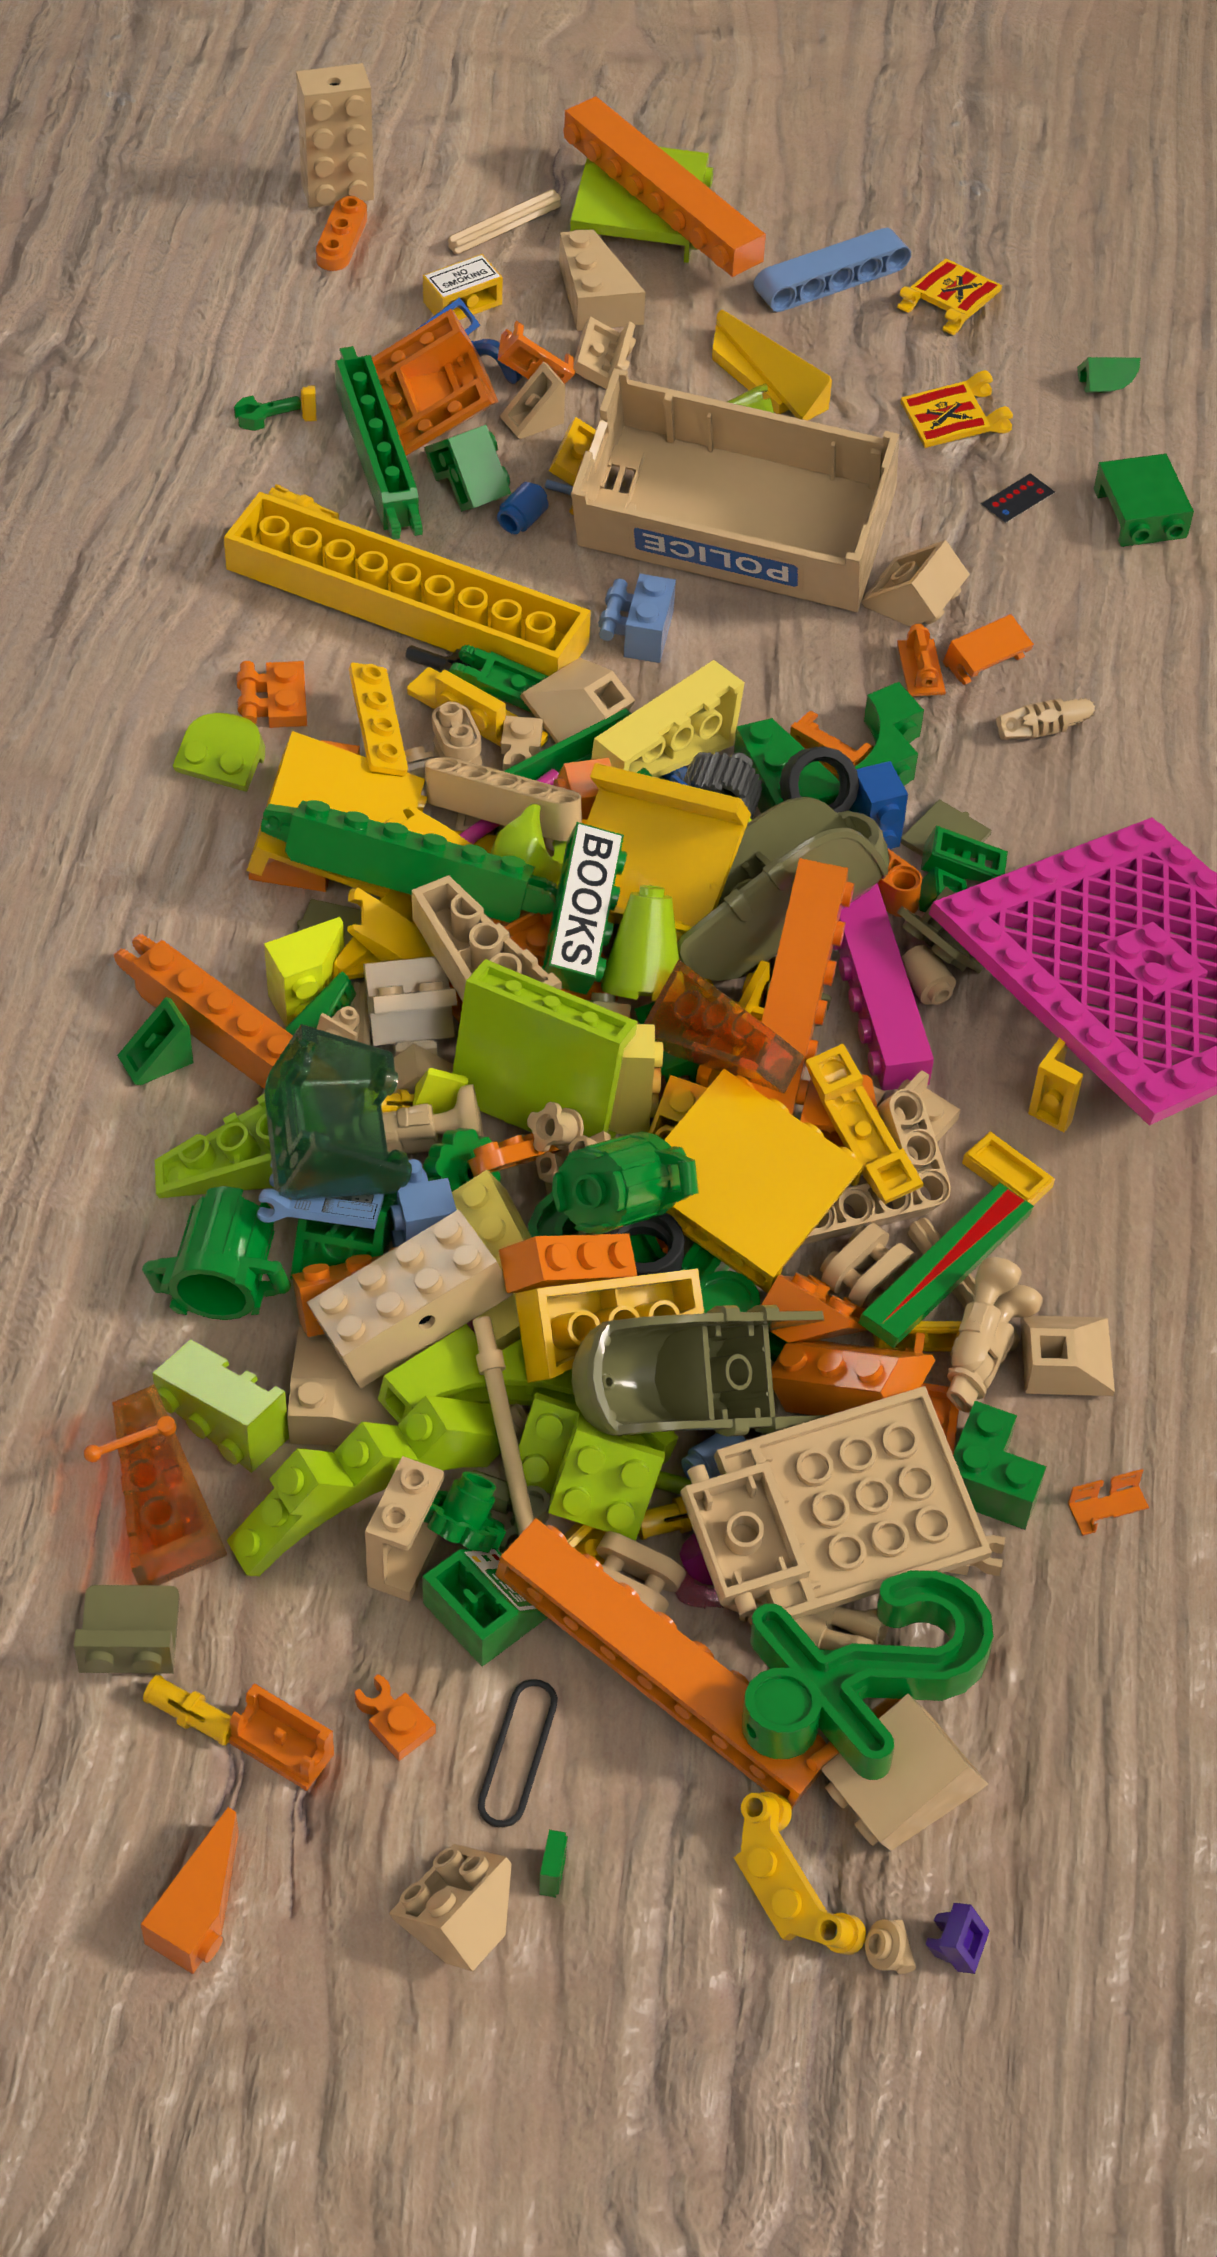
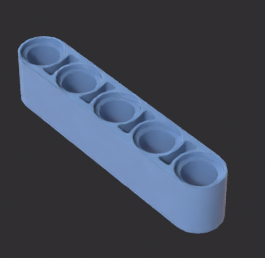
M882 228L769 266L758 273L753 285L754 289L773 311L781 312L898 272L910 261L911 250L892 229Z

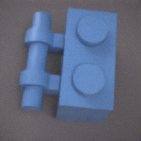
M639 574L634 594L626 591L628 584L624 579L614 580L613 586L607 590L605 597L606 610L601 612L598 622L600 638L610 641L613 639L614 634L624 635V657L660 663L674 612L676 579ZM620 612H629L628 617L621 616Z
M416 1159L408 1160L405 1163V1169L401 1173V1186L397 1187V1205L390 1206L394 1230L391 1231L393 1248L403 1244L457 1211L448 1178L428 1181L421 1162Z

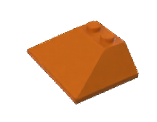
M452 309L372 357L406 456L499 402L478 352Z

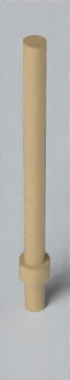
M484 1316L473 1320L479 1349L476 1361L479 1374L485 1377L516 1525L520 1536L534 1520L502 1374V1371L506 1369L502 1350L497 1349L491 1319L489 1316Z

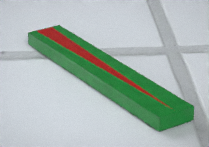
M999 1183L861 1314L858 1323L894 1348L1030 1216L1034 1206Z

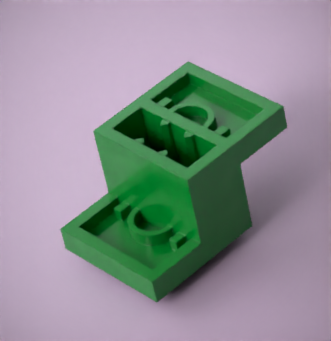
M323 1139L318 1143L315 1169L388 1179L387 1189L375 1229L298 1218L290 1280H292V1274L301 1273L305 1267L313 1264L334 1266L346 1263V1259L355 1255H370L371 1257L383 1255L385 1247L392 1240L391 1231L394 1230L390 1206L397 1205V1187L401 1186V1173L404 1170L406 1155Z

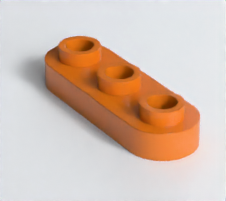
M346 196L335 203L316 246V262L322 269L338 271L344 269L350 263L367 222V205L363 200L355 196Z
M532 1132L523 1137L522 1135H517L499 1143L494 1141L473 1150L475 1157L468 1160L473 1176L476 1177L485 1170L493 1173L535 1161L538 1156L544 1153L551 1152L554 1154L561 1149L551 1145L547 1152L537 1151L533 1145L535 1138Z

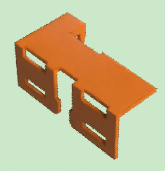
M1143 1469L1112 1477L1110 1481V1495L1098 1498L1100 1487H1103V1480L1072 1487L1068 1506L1082 1536L1097 1531L1098 1523L1094 1524L1095 1521L1149 1509L1139 1487ZM1132 1485L1131 1488L1117 1491V1489ZM1086 1497H1090V1499H1086V1500H1083V1501L1075 1502L1076 1500H1079V1499H1082V1498H1086Z

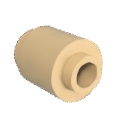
M925 945L915 946L903 955L902 961L910 986L923 1004L938 1005L951 997L956 980L938 955Z

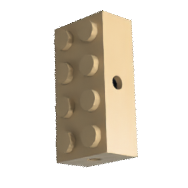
M363 63L296 71L301 184L308 207L315 208L335 205L338 200L346 196H355L363 201L374 200L371 86Z
M458 1209L309 1300L307 1304L326 1337L361 1389L509 1298L513 1293H507L503 1272L498 1262Z

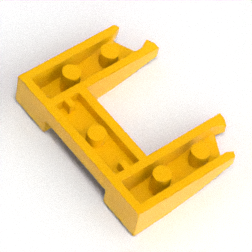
M411 806L403 810L408 819L400 824L406 826L409 831L423 835L428 833L438 834L445 837L448 842L462 846L471 844L449 827ZM393 818L383 822L385 824L389 822L397 823ZM358 887L350 889L348 902L358 904L361 907V925H350L347 932L379 960L385 962L435 956L413 919L409 921L400 913Z

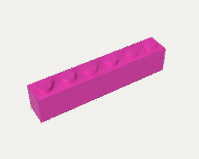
M876 884L870 891L852 902L850 907H845L841 910L839 921L846 922L841 947L833 945V950L839 951L840 976L842 981H848L849 983L848 998L850 1009L852 1012H858L860 1019L858 1021L859 1038L862 1044L867 1043L869 1071L872 1076L877 1075L881 1090L898 1089L906 1079L912 1081L921 1070L929 1074L927 1084L929 1085L934 1058L878 884Z

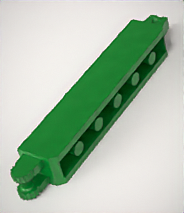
M353 346L339 348L341 358L335 361L336 390L383 530L389 531L391 539H400L401 528L410 526L414 536L422 535L423 527L419 514L417 486L371 355L358 357Z
M302 800L298 807L268 804L264 810L261 832L286 842L285 852L291 861L412 895L413 889L449 875L484 908V914L487 917L508 923L518 919L523 910L535 914L540 913V915L545 914V916L550 914L551 911L553 912L558 889L557 882L554 883L553 880L549 881L546 878L533 875L535 866L526 864L519 857L497 856L487 853L484 848L477 845H458L448 842L445 837L438 834L428 833L423 835L409 831L406 826L399 823L389 822L385 824L371 820L361 812L335 810L330 808L327 803L318 800Z

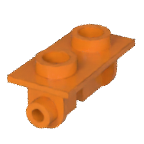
M914 624L910 627L907 640H897L907 691L911 696L946 695L934 639H930L929 630L924 625Z

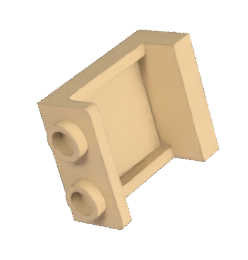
M402 1456L365 1530L368 1587L409 1602L411 1601L441 1538L440 1535L428 1529V1523L423 1521L444 1480V1472L442 1470Z

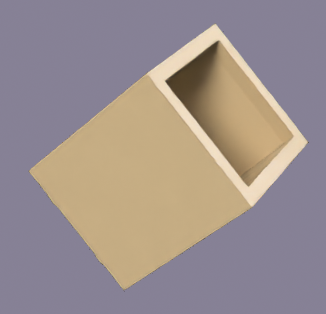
M909 1694L904 1696L879 1718L894 1738L891 1768L884 1778L878 1780L862 1778L840 1753L821 1768L831 1781L825 1786V1789L842 1809L850 1805L860 1817L854 1825L872 1846L880 1842L891 1851L988 1785L987 1781L932 1715Z

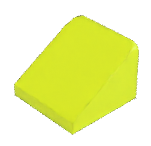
M428 1068L415 1085L413 1106L431 1104L433 1114L449 1111L455 1107L458 1091L462 1086L468 1085L469 1078Z

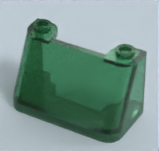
M303 1024L299 1026L272 1067L265 1086V1104L274 1189L278 1191L280 1196L300 1200L393 1194L408 1184L412 1173V1165L408 1161L407 1154L403 1151L395 1149L388 1154L381 1104L387 1095L391 1096L398 1084V1073L395 1071L393 1052Z

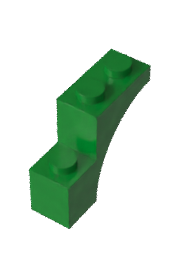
M900 682L867 695L864 722L873 735L875 747L855 768L859 769L891 761L901 782L905 786L915 778L918 752L910 743L920 737L924 709Z

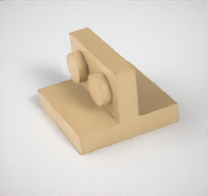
M435 956L363 964L372 1046L455 1037L452 1006L457 1005L456 989L450 988L449 979Z

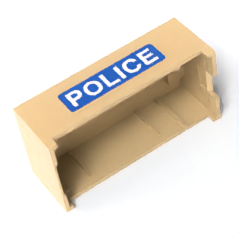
M614 368L600 407V421L590 450L585 451L571 492L577 544L582 547L858 612L897 487L899 434L885 431L883 438L633 381L629 380L628 371ZM611 467H620L613 490L604 489ZM626 469L634 471L628 493H621L619 490Z

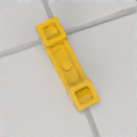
M840 1044L805 1060L809 1075L844 1146L858 1157V1161L864 1164L861 1174L880 1200L887 1204L923 1187L924 1183L904 1148L899 1150L862 1085L863 1077L845 1045Z

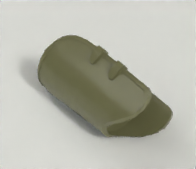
M811 797L786 800L748 822L717 908L683 934L677 943L679 959L684 968L699 978L724 981L745 977L749 972L752 973L757 969L760 961L767 962L777 955L799 858L848 868V882L855 883L851 903L870 891L881 879L884 880L888 874L890 863L887 844L883 837V831L872 818L861 813L851 811L836 813L826 803Z
M737 1305L715 1306L707 1313L650 1316L603 1322L592 1329L580 1343L573 1361L571 1384L576 1405L588 1423L598 1431L612 1436L668 1431L715 1430L718 1434L731 1437L746 1435L749 1429L753 1428L757 1432L770 1434L828 1416L775 1417L768 1331L824 1321L823 1311H779L776 1305H756L747 1312H740V1308Z

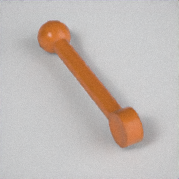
M163 1416L157 1421L155 1426L101 1446L94 1444L87 1446L84 1450V1458L91 1463L97 1462L103 1454L159 1433L163 1436H170L176 1431V1423L172 1417Z

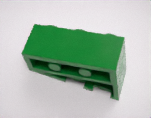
M773 718L736 726L734 753H743L751 758L753 762L752 768L755 769L754 774H759L758 780L762 781V794L757 805L761 814L784 802L781 798L779 785L782 769L790 757L805 749ZM819 761L811 762L800 773L798 781L799 793L801 797L815 798L830 805L838 796L840 781Z

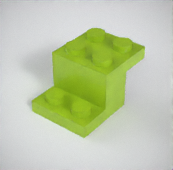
M535 1393L518 1443L527 1486H539L547 1493H550L549 1514L606 1532H616L636 1541L665 1459V1452L622 1439L621 1436H612L598 1431L585 1420L577 1405Z

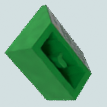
M461 1549L422 1576L423 1604L483 1667L548 1617L495 1576L502 1555L497 1549H491L490 1553Z

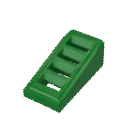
M936 825L925 842L921 870L930 872L934 867H937L962 879L986 882L1005 874L1008 851ZM970 857L975 858V862L970 861ZM985 860L991 861V868L985 866Z
M343 971L339 973L285 1030L312 1049L320 1015L324 1013L332 1018L338 1010L350 1006L357 994L348 975Z

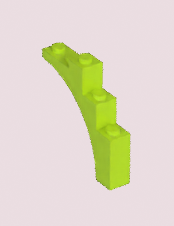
M465 1324L384 1375L378 1401L398 1423L407 1416L425 1395L490 1404L485 1377L479 1374L476 1355L479 1354L475 1333ZM521 1338L502 1350L506 1366L502 1374L509 1404L515 1405L517 1403L519 1405L531 1406L535 1393H539L576 1405L571 1384L572 1369L552 1379L527 1383ZM674 1431L621 1436L622 1439L665 1452L663 1464L669 1461L678 1440V1436Z
M425 1395L397 1426L362 1421L334 1452L297 1448L269 1478L274 1489L226 1540L247 1576L259 1577L284 1552L309 1532L341 1511L375 1493L385 1490L402 1456L442 1471L462 1467H488L501 1453L491 1404Z

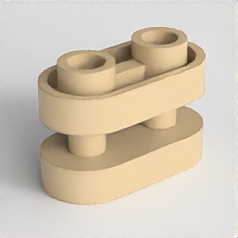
M446 702L437 707L432 713V725L435 734L433 740L435 757H451L482 766V759L480 757L481 735L469 709L457 702Z
M872 1223L867 1227H858L851 1235L848 1244L840 1252L835 1250L826 1257L820 1268V1271L823 1273L821 1281L829 1285L830 1289L835 1293H840L848 1286L852 1289L848 1296L851 1302L867 1309L913 1265L916 1254L902 1243L896 1244L890 1250L887 1249L889 1233L877 1224ZM874 1261H876V1263L867 1272L861 1275L863 1271H865Z
M611 1531L605 1532L596 1548L599 1556L605 1560L602 1565L604 1572L618 1583L622 1582L631 1586L638 1593L640 1600L653 1611L665 1614L669 1603L660 1593L662 1589L669 1592L678 1591L686 1576L684 1568L673 1559L626 1536ZM623 1570L639 1579L644 1580V1585L623 1574H620V1571Z

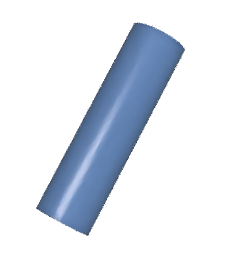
M548 479L545 483V488L571 495L573 486Z

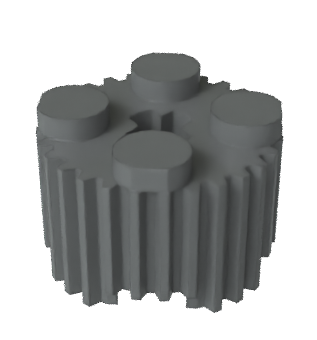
M699 752L690 763L683 780L692 787L741 798L751 813V819H753L763 789L761 786L762 781L758 780L759 774H754L755 769L752 768L753 762L751 758L743 753H734L729 757L727 753L720 755L719 752H715V755H712L710 752Z

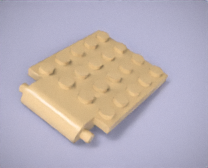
M926 1386L717 1449L714 1459L720 1476L709 1478L705 1465H696L687 1471L692 1484L685 1486L680 1491L720 1604L722 1606L736 1605L740 1617L753 1615L757 1609L754 1599L765 1596L768 1604L782 1606L796 1620L878 1594L882 1582L889 1577L910 1570L944 1573L988 1559L992 1553Z

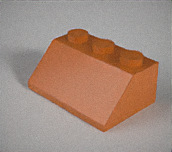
M828 1341L786 1343L771 1368L773 1389L785 1412L806 1415H832L920 1388L935 1359L932 1354Z

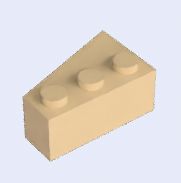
M594 230L560 232L559 267L576 330H583L585 323L590 317L610 328L624 327L628 321L635 325H644L646 292Z

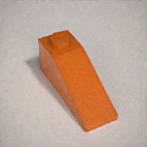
M229 1807L141 1923L144 1944L194 1974L202 1961L208 1963L213 1959L223 1941L221 1935L239 1835L236 1811Z

